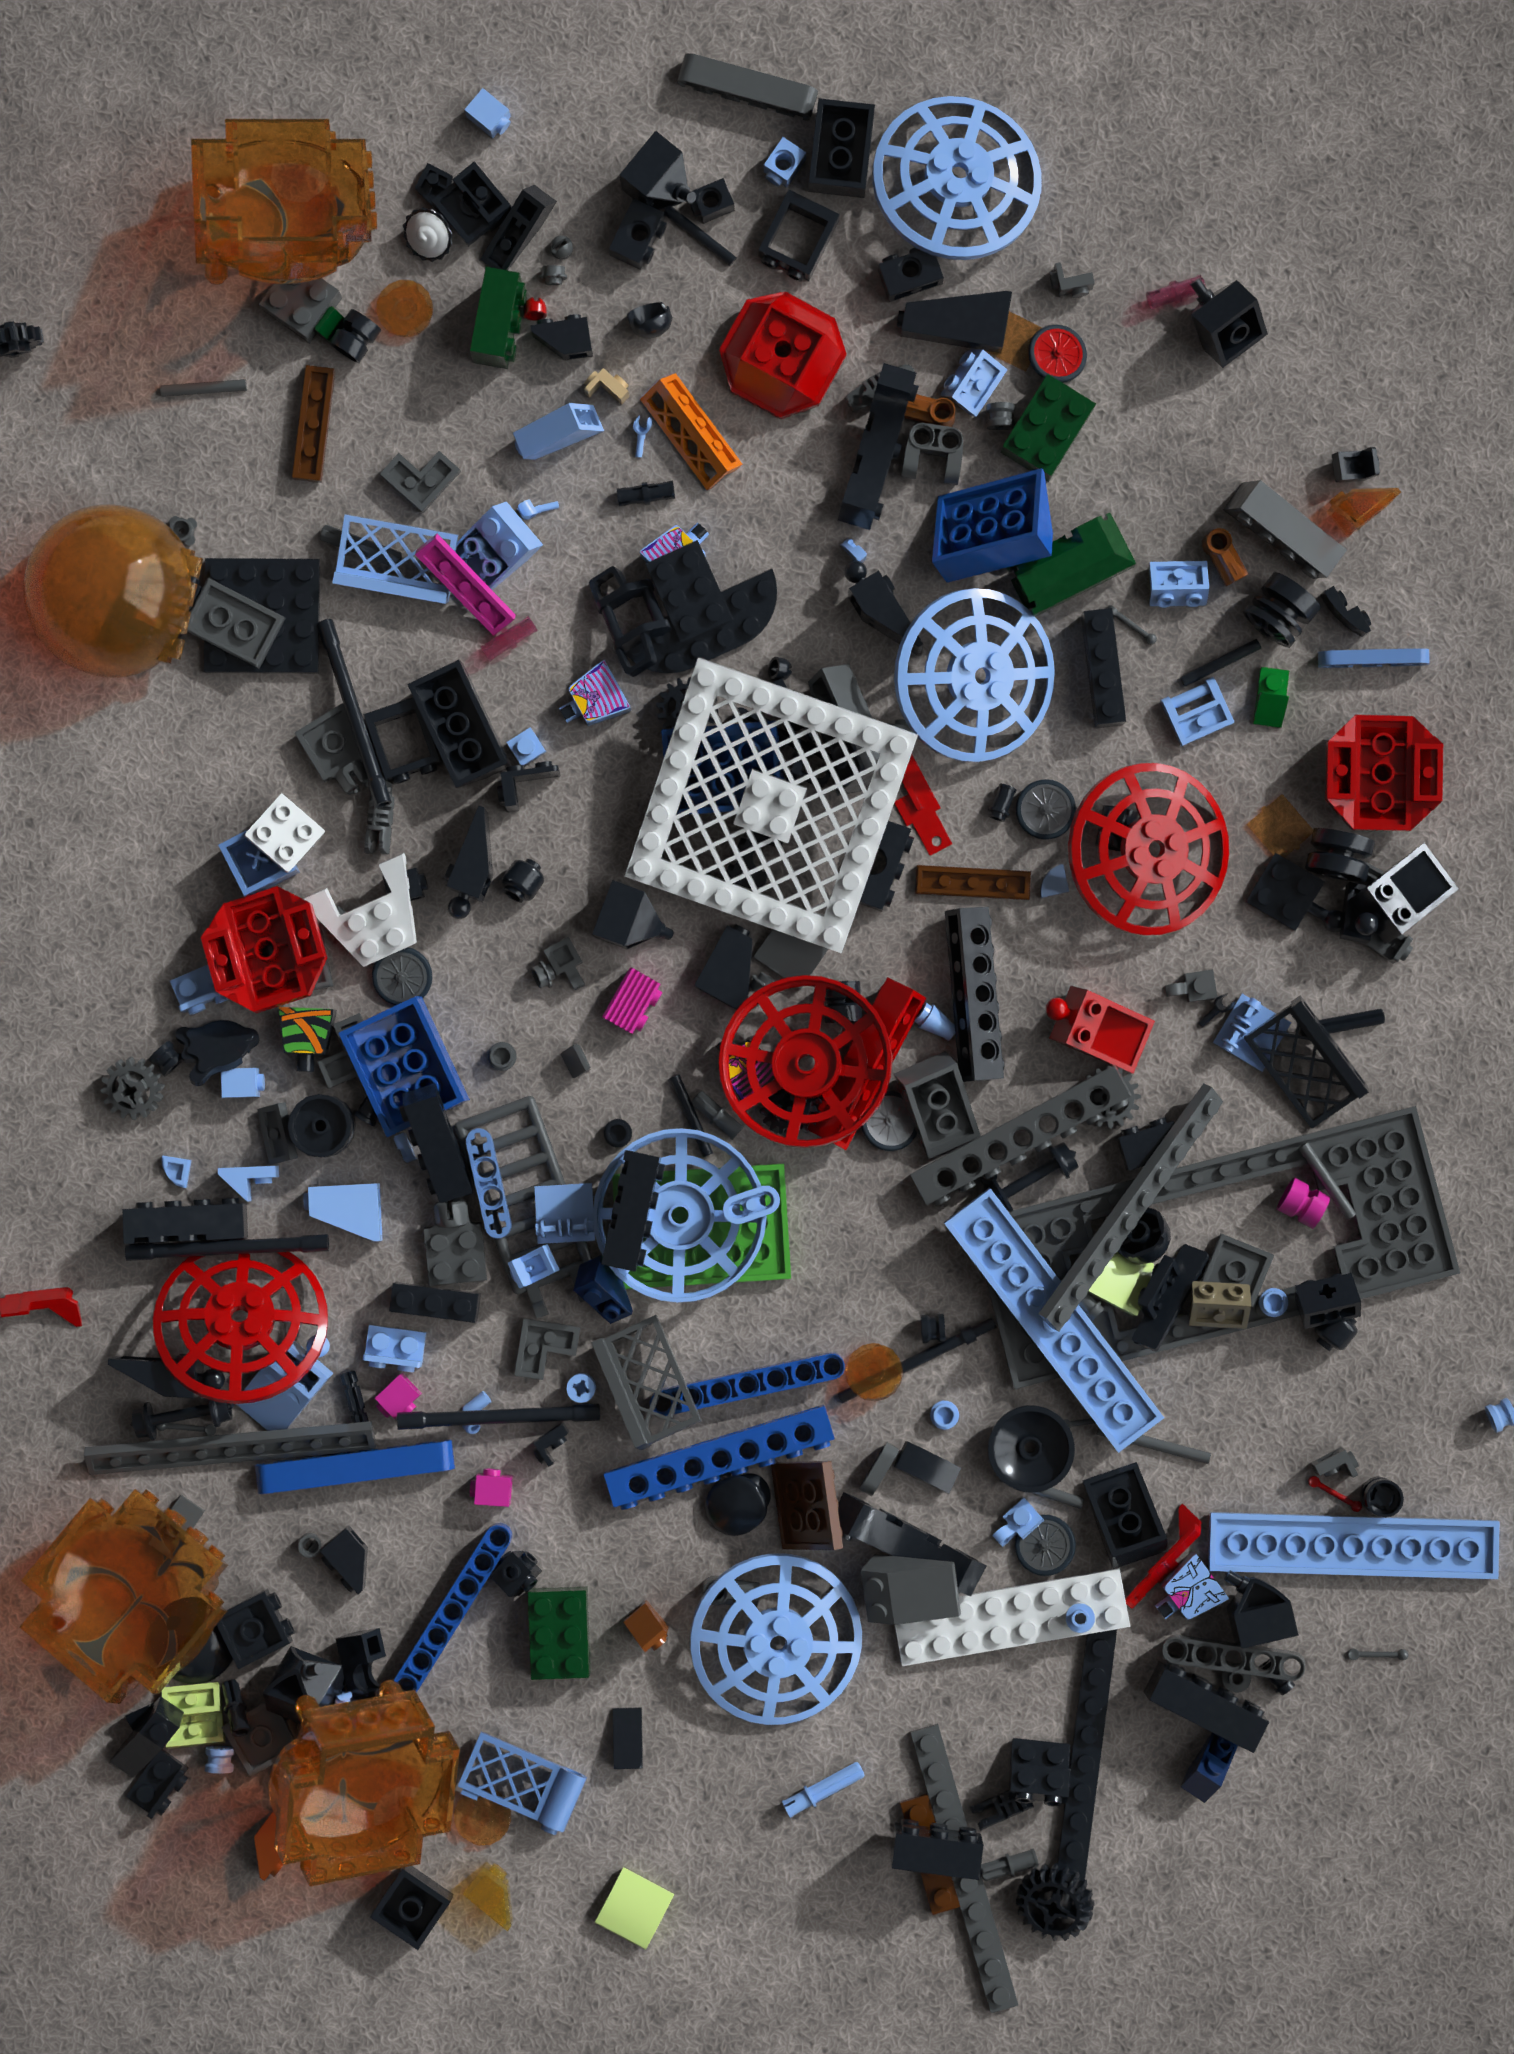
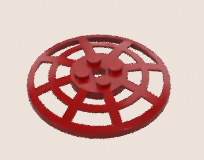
M1159 763L1133 764L1121 767L1107 774L1084 796L1075 812L1070 827L1068 841L1069 865L1072 878L1080 896L1101 920L1126 933L1163 935L1191 924L1213 903L1222 887L1227 872L1229 836L1219 805L1211 793L1197 779L1187 772L1170 765ZM1158 771L1177 776L1174 791L1159 788L1142 790L1135 774ZM1124 779L1130 795L1119 801L1107 817L1091 810L1096 800L1106 789L1116 781ZM1188 783L1196 787L1205 797L1216 819L1204 823L1197 809L1184 798ZM1160 797L1170 800L1166 814H1151L1145 798ZM1135 803L1140 817L1134 820L1128 827L1116 822L1118 816L1128 806ZM1180 807H1183L1191 815L1197 825L1196 828L1184 832L1182 827L1176 822ZM1088 821L1101 827L1098 842L1100 863L1083 869L1081 840L1085 822ZM1216 831H1220L1222 843V861L1218 877L1207 871L1210 856L1208 835ZM1112 832L1122 837L1121 856L1109 860L1108 843L1110 833ZM1201 838L1200 865H1197L1187 859L1189 852L1188 843ZM1153 841H1156L1160 846V852L1156 857H1153L1149 852V846ZM1125 867L1136 879L1130 892L1119 883L1113 871ZM1184 870L1194 876V878L1182 892L1176 895L1172 879ZM1104 875L1111 889L1120 898L1125 900L1117 915L1109 912L1099 902L1089 886L1088 879ZM1201 881L1213 888L1207 899L1197 910L1180 920L1178 904L1188 898L1197 889ZM1147 883H1161L1165 900L1150 901L1140 897ZM1135 906L1150 910L1167 908L1169 925L1146 927L1129 923L1127 919Z
M802 975L787 977L757 990L733 1014L725 1029L720 1045V1080L725 1096L734 1112L758 1135L774 1143L789 1147L810 1148L825 1146L840 1141L857 1131L879 1108L891 1078V1043L886 1027L877 1011L865 997L853 988L837 980L822 976ZM815 987L812 1004L793 1005L777 1011L768 998L777 992L789 988ZM826 989L836 991L850 998L866 1014L852 1024L841 1013L824 1006ZM759 1004L768 1019L756 1031L750 1046L745 1047L732 1044L741 1022ZM811 1013L809 1027L805 1029H798L792 1032L783 1020L796 1014ZM822 1015L837 1021L846 1030L832 1040L828 1035L820 1031ZM872 1024L875 1025L883 1046V1070L867 1068L866 1049L860 1034ZM774 1026L782 1037L774 1052L759 1050L764 1036ZM851 1040L854 1041L858 1052V1067L842 1064L839 1049ZM730 1055L747 1059V1076L754 1093L738 1101L730 1080ZM805 1056H810L815 1060L814 1067L809 1071H803L799 1068V1062ZM756 1061L772 1064L775 1080L762 1088L756 1075ZM839 1076L856 1078L850 1092L840 1102L831 1088L836 1084ZM864 1080L881 1081L872 1104L854 1122L846 1108L858 1096ZM784 1089L790 1095L795 1096L792 1112L779 1108L768 1097ZM821 1095L831 1108L818 1114L803 1115L806 1099L816 1098ZM761 1102L771 1113L789 1121L786 1137L763 1128L746 1111ZM836 1116L845 1128L836 1134L824 1138L797 1139L801 1123H816Z
M277 1252V1254L295 1264L283 1273L267 1264L250 1260V1254H239L238 1260L220 1263L207 1269L205 1272L194 1264V1262L205 1256H192L183 1261L170 1274L162 1286L153 1314V1335L157 1351L164 1366L174 1379L189 1391L203 1398L230 1404L254 1403L266 1400L285 1392L299 1382L311 1370L320 1356L328 1329V1308L323 1289L314 1273L303 1261L291 1252ZM237 1268L236 1282L220 1287L211 1278L222 1271ZM249 1269L262 1271L274 1279L261 1288L248 1282ZM185 1271L195 1280L184 1293L180 1308L162 1311L170 1287L176 1278ZM303 1273L315 1291L319 1314L301 1312L298 1295L290 1281ZM200 1286L204 1287L211 1294L205 1308H188L193 1295ZM283 1287L290 1298L292 1310L274 1309L270 1296ZM243 1310L248 1313V1316L244 1321L236 1322L232 1319L233 1313ZM187 1320H205L208 1334L197 1344L189 1333ZM178 1321L182 1340L189 1350L178 1364L171 1358L165 1346L161 1323ZM275 1321L291 1322L286 1337L278 1346L269 1336ZM300 1323L318 1326L312 1347L301 1363L296 1366L285 1353L295 1341ZM217 1343L231 1350L230 1363L216 1360L205 1352ZM261 1344L269 1353L267 1356L256 1361L242 1363L243 1350H248ZM199 1360L202 1364L214 1370L230 1373L229 1391L206 1386L192 1379L186 1372ZM277 1362L287 1374L282 1379L265 1387L241 1391L242 1373L258 1371Z

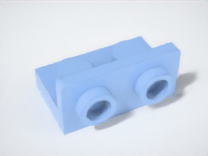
M970 349L961 357L959 361L960 366L956 372L945 381L941 396L952 400L970 416L977 417L1007 369L984 350Z
M1207 561L1150 562V606L1162 608L1170 606L1197 607L1207 604L1209 594Z
M208 965L170 980L180 1004L178 1006L180 1012L185 1013L188 1011L190 1015L205 1010L204 1004L215 1000L216 1004L229 1000L215 992Z
M369 1325L366 1349L362 1360L369 1361L370 1367L386 1368V1364L398 1365L397 1370L414 1372L415 1367H422L427 1332Z

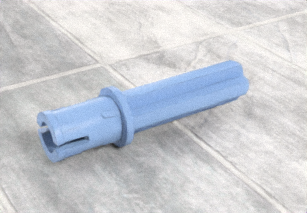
M855 1762L808 1788L804 1786L803 1791L783 1800L782 1803L791 1818L812 1805L815 1808L817 1802L862 1779L865 1776L860 1764Z

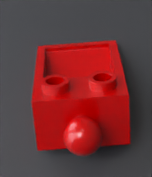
M1070 986L1065 1000L1052 998L1045 1007L1047 1016L1056 1021L1049 1039L1134 1074L1155 1023L1154 1020L1096 993L1075 986Z

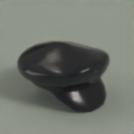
M747 1473L741 1476L728 1477L715 1484L709 1490L704 1506L706 1516L712 1526L725 1535L740 1536L749 1533L760 1525L767 1515V1506L771 1499L770 1488L767 1482L757 1474Z

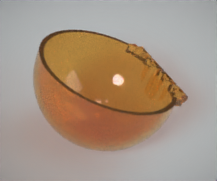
M100 504L81 508L60 518L50 526L37 541L28 558L23 580V598L29 622L42 644L57 659L76 670L90 675L106 678L128 677L144 672L159 662L171 664L172 658L181 660L185 640L178 639L177 637L180 633L187 634L191 616L189 607H193L197 584L191 582V577L199 578L203 558L195 557V551L186 549L170 527L147 512L116 504Z

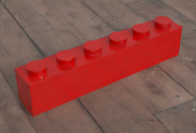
M887 977L884 984L879 988L877 998L872 1006L886 1027L891 1043L893 1063L926 997ZM872 1024L860 1034L866 1049L867 1068L883 1070V1046L875 1025ZM852 1040L851 1047L842 1064L858 1067V1052ZM839 1076L838 1081L831 1089L840 1102L850 1092L856 1078ZM864 1080L858 1096L846 1108L854 1122L869 1108L880 1087L881 1081ZM824 1098L822 1104L818 1107V1110L821 1112L831 1109ZM836 1116L816 1122V1125L809 1124L808 1131L821 1138L836 1134L845 1129ZM856 1131L833 1144L847 1150Z

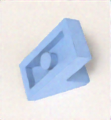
M279 1166L218 1168V1175L249 1202L251 1201V1178H255V1184L272 1183V1177H279Z

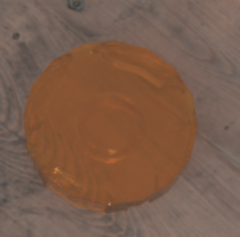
M398 280L390 283L381 291L377 300V315L381 325L389 333L399 337H413L421 334L429 326L433 316V303L429 292L421 284L412 280Z
M871 1343L862 1345L851 1354L845 1369L847 1383L855 1395L864 1400L879 1401L887 1399L896 1392L902 1382L903 1368L899 1357L891 1348Z
M486 1787V1788L483 1789V1790L488 1791V1792L491 1793V1790H490L489 1787ZM495 1790L497 1796L506 1798L498 1790ZM463 1795L459 1799L454 1811V1822L459 1834L464 1839L478 1846L491 1845L499 1841L508 1831L512 1820L511 1809L481 1796H478L476 1801Z

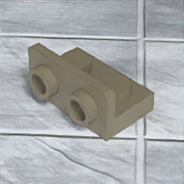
M1192 1282L1189 1326L1247 1329L1251 1310L1250 1285Z

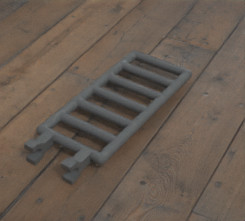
M527 1096L458 1121L454 1126L474 1182L466 1146L467 1130L527 1109L532 1125L493 1139L495 1151L536 1136L542 1152L499 1167L501 1178L546 1163L552 1179L506 1195L508 1207L534 1198V1186L566 1185L533 1096ZM484 1143L476 1145L479 1148L480 1154H474L475 1160L477 1157L487 1154L484 1153ZM480 1165L478 1166V1173L481 1177L488 1178L493 1174L494 1170L482 1173ZM489 1190L484 1194V1201L489 1206L496 1205L500 1198L492 1200ZM503 1206L497 1210L486 1211L487 1216L494 1215L495 1223L490 1226L491 1230H497L498 1234L502 1233L503 1227L496 1211L503 1209ZM535 1215L513 1223L511 1231L506 1237L494 1238L513 1293L519 1295L528 1292L536 1318H541L549 1315L539 1287L571 1276L575 1285L579 1265L593 1258L586 1241L546 1243L551 1252L575 1244L581 1260L560 1267L559 1271L520 1289L511 1277L508 1262L546 1244H539L511 1254L506 1238L535 1228ZM578 1295V1298H579L580 1303L585 1302V1301Z

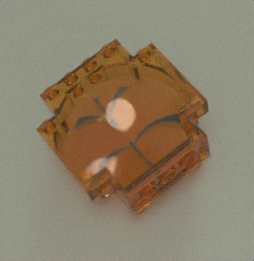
M225 119L226 139H191L196 264H205V277L211 284L220 285L224 283L228 277V267L239 270V275L265 283L295 284L320 279L336 272L338 266L349 263L358 254L364 242H371V230L377 229V212H371V210L375 209V191H369V189H374L373 171H368V169H372V151H366L365 139H336V132L330 131L329 119Z
M134 1489L115 1513L113 1512L115 1508L103 1498L99 1501L89 1498L21 1579L42 1600L20 1625V1628L107 1703L120 1704L130 1691L137 1688L139 1682L152 1694H159L174 1675L191 1663L200 1653L211 1636L214 1627L227 1613V1610L222 1607L224 1601L214 1593L219 1585L218 1577L228 1566L222 1560L225 1555L214 1545L209 1546L206 1544L209 1538L197 1528L186 1527L184 1524L187 1520L177 1511L170 1508L163 1510L157 1505L159 1499L147 1489L144 1492Z
M387 1680L380 1685L378 1697L320 1707L317 1700L309 1695H303L297 1699L295 1712L301 1722V1729L297 1739L283 1747L270 1774L268 1795L270 1805L276 1816L274 1847L283 1865L300 1862V1869L309 1887L418 1865L421 1862L423 1837L451 1832L460 1749L450 1731L434 1734L435 1725L415 1690L403 1692L398 1682Z

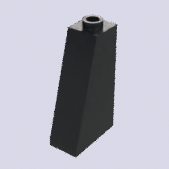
M1012 291L906 302L905 311L899 310L896 328H902L900 337L1001 353Z

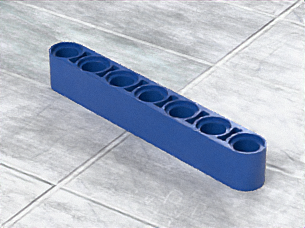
M829 1352L686 1383L688 1389H695L699 1393V1400L695 1403L697 1409L834 1380L843 1374L845 1363L839 1354ZM829 1358H835L840 1362V1368L834 1374L827 1373L823 1368L824 1362ZM801 1364L809 1365L812 1369L811 1376L806 1380L799 1379L795 1374L796 1368ZM773 1370L780 1371L784 1376L783 1382L778 1386L771 1385L767 1380L768 1374ZM745 1376L752 1377L756 1382L755 1388L750 1392H745L739 1387V1381ZM721 1382L726 1385L728 1392L724 1397L716 1398L712 1395L711 1387L715 1383ZM679 1385L663 1388L661 1392L675 1397ZM655 1393L652 1395V1397H651V1399H650V1406H651V1403H652V1400H653V1398H654ZM683 1393L680 1397V1400L684 1401ZM671 1400V1406L667 1410H660L655 1407L654 1412L668 1416L674 1401ZM678 1403L674 1414L690 1411L689 1407Z
M444 1440V1442L437 1443L435 1441L418 1443L413 1446L387 1447V1449L364 1450L351 1454L347 1452L332 1454L327 1457L316 1456L296 1461L285 1460L273 1462L272 1464H256L255 1474L258 1494H268L455 1469L452 1440Z
M495 1523L487 1530L398 1672L392 1684V1690L398 1698L403 1700L410 1699L417 1693L512 1540V1531L506 1524ZM502 1530L506 1534V1542L503 1544L494 1543L491 1538L492 1531ZM480 1554L487 1555L491 1560L490 1567L486 1569L480 1568L476 1564V1557ZM464 1579L472 1580L476 1585L475 1591L472 1593L464 1592L460 1587L461 1581ZM456 1604L460 1609V1615L456 1618L449 1617L445 1612L446 1605ZM434 1628L441 1629L445 1634V1639L441 1642L433 1641L430 1637V1630ZM418 1653L426 1654L429 1658V1665L425 1667L418 1666L414 1660L415 1655ZM402 1678L411 1679L414 1689L411 1691L402 1690L399 1680Z

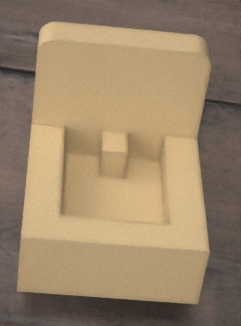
M604 368L599 373L594 371L584 383L586 385L584 388L585 395L589 398L600 386L621 405L629 398L628 384L619 375L616 374L613 377Z

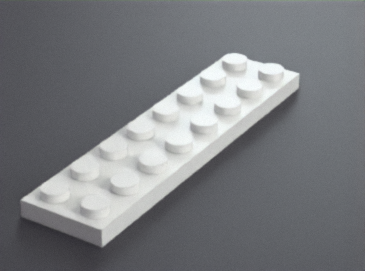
M1120 1568L974 1593L972 1596H959L961 1609L959 1617L895 1625L902 1666L1126 1628L1130 1627ZM1077 1603L1088 1605L1095 1614L1093 1627L1084 1633L1072 1631L1066 1623L1068 1609ZM1078 1613L1075 1616V1621L1082 1624L1086 1621V1616L1083 1613Z

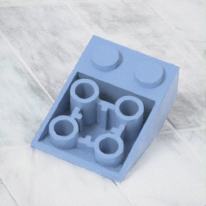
M504 502L492 506L457 542L456 553L493 590L527 562L543 544L511 506Z

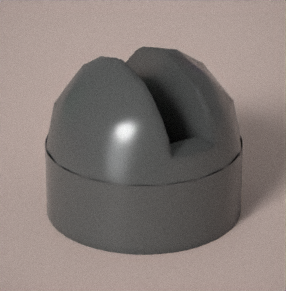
M560 235L551 241L550 250L555 258L567 259L573 252V244L568 237ZM562 242H567V244L562 246L558 251L554 249Z
M306 1533L300 1537L298 1549L303 1556L308 1558L315 1557L321 1551V1541L316 1534ZM310 1538H314L315 1540L310 1544L309 1548L305 1550L303 1547L310 1540Z

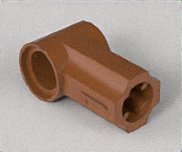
M917 394L914 403L909 401L904 418L921 423L952 427L955 423V406L947 398L934 399ZM939 410H946L950 413V416L946 419H939L935 416V413Z
M1223 528L1213 529L1203 538L1202 548L1211 558L1225 587L1248 575L1232 544L1231 534ZM1212 536H1218L1222 539L1223 548L1221 550H1217L1211 545Z

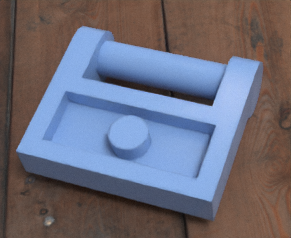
M1214 677L1206 679L1204 684L1173 698L1168 696L1160 700L1181 747L1235 723ZM1207 694L1211 695L1213 701L1178 716L1176 708Z

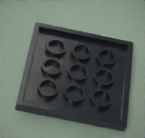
M205 558V583L210 578L284 616L286 619L259 669L204 641V672L319 674L320 634L317 623L320 622V559Z

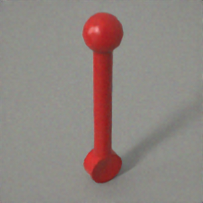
M1311 1476L1308 1479V1484L1311 1487H1318L1350 1505L1353 1511L1359 1512L1362 1509L1360 1501H1352L1320 1482L1317 1476Z

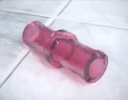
M1199 274L1180 282L1174 280L1168 286L1146 292V299L1150 309L1153 310L1172 302L1178 304L1184 298L1196 295L1190 284L1200 278L1205 285L1203 277Z
M526 616V618L509 629H506V627L502 629L500 635L480 647L491 662L506 650L518 647L517 643L537 632L538 629L531 618Z

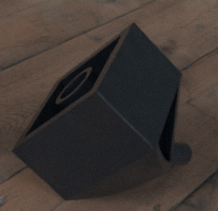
M657 131L652 134L619 174L621 190L632 199L635 198L658 210L676 206L683 202L693 203L696 200V194L690 190L687 184L683 152Z
M1200 278L1190 284L1198 296L1196 299L1199 303L1191 316L1202 348L1222 368L1268 335L1257 298L1237 280L1214 293L1211 289L1207 290Z
M612 880L592 934L597 939L629 949L654 937L670 940L674 935V931L665 927V924L661 922L644 891Z
M1231 1570L1228 1571L1224 1580L1235 1586L1238 1593L1228 1604L1227 1612L1234 1641L1242 1649L1299 1636L1291 1601L1285 1595L1261 1579L1241 1577Z
M290 1646L263 1691L267 1711L318 1731L334 1704V1696L339 1695L345 1685L342 1666Z

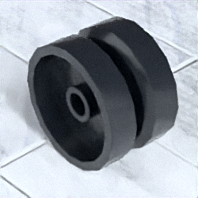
M1314 828L1310 844L1316 849L1325 852L1313 851L1308 853L1305 869L1333 879L1366 882L1370 866L1356 858L1366 859L1372 857L1375 841L1350 832L1328 828Z
M316 1094L305 1097L296 1104L290 1114L288 1123L290 1138L295 1146L308 1156L326 1158L338 1155L348 1148L354 1138L356 1122L352 1114L353 1112L344 1101L335 1096ZM322 1120L326 1123L324 1131L317 1130L316 1124L321 1123Z

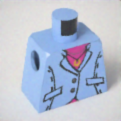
M1192 1551L1161 1583L1168 1596L1157 1603L1155 1607L1164 1619L1180 1610L1183 1616L1189 1620L1225 1602L1229 1598L1197 1554Z

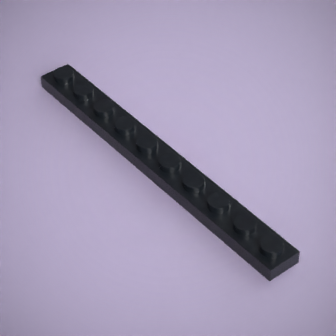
M1117 1629L1086 1635L1069 1767V1797L1064 1805L1057 1860L1060 1870L1068 1866L1069 1873L1072 1875L1079 1871V1881L1085 1880Z

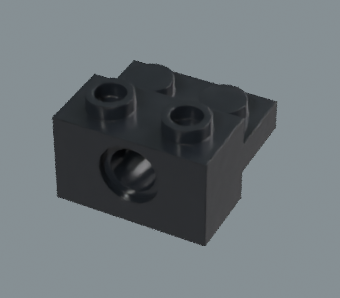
M475 161L454 177L451 185L431 200L432 204L447 219L451 227L468 247L488 230L492 232L497 228L511 209V204Z

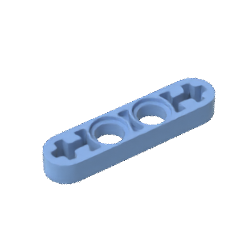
M1429 649L1318 652V667L1348 668L1356 664H1362V667H1382V664H1391V667L1425 666L1430 664Z
M476 1128L468 1133L466 1146L486 1232L491 1237L503 1238L510 1233L512 1222L491 1134L484 1129ZM480 1133L481 1137L487 1138V1142L483 1144L484 1153L490 1151L491 1157L485 1156L474 1159V1154H480L478 1146H472V1140L476 1139L475 1134ZM483 1161H489L494 1167L493 1174L488 1178H483L478 1173V1166ZM495 1189L499 1192L500 1200L496 1205L489 1206L485 1203L484 1194L487 1190ZM503 1206L504 1213H498L500 1221L506 1222V1227H503L502 1233L498 1234L497 1230H491L490 1226L495 1223L494 1215L487 1216L486 1211L497 1210Z

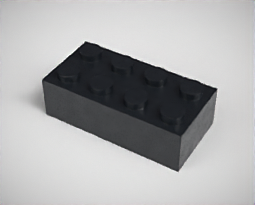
M1158 1661L1143 1691L1150 1701L1252 1753L1255 1752L1269 1724V1721L1264 1716L1265 1711L1261 1710L1260 1706L1246 1699L1244 1703L1239 1702V1698L1234 1696L1233 1692L1219 1686L1218 1690L1213 1689V1685L1200 1675L1193 1673L1192 1677L1187 1676V1672L1178 1664L1168 1661L1164 1664Z

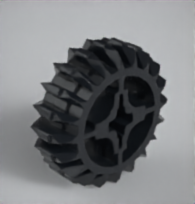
M1046 1863L1041 1866L1040 1870L1036 1867L1032 1869L1030 1874L1024 1876L1022 1884L1017 1889L1016 1904L1019 1905L1018 1915L1024 1916L1023 1925L1031 1924L1032 1933L1037 1930L1042 1932V1939L1047 1934L1051 1935L1053 1942L1058 1939L1059 1935L1064 1941L1069 1939L1070 1935L1076 1938L1081 1930L1084 1931L1087 1928L1088 1922L1092 1919L1095 1900L1091 1899L1093 1895L1092 1889H1086L1088 1885L1087 1880L1079 1881V1871L1072 1875L1069 1873L1068 1866L1060 1870L1057 1863L1051 1869Z

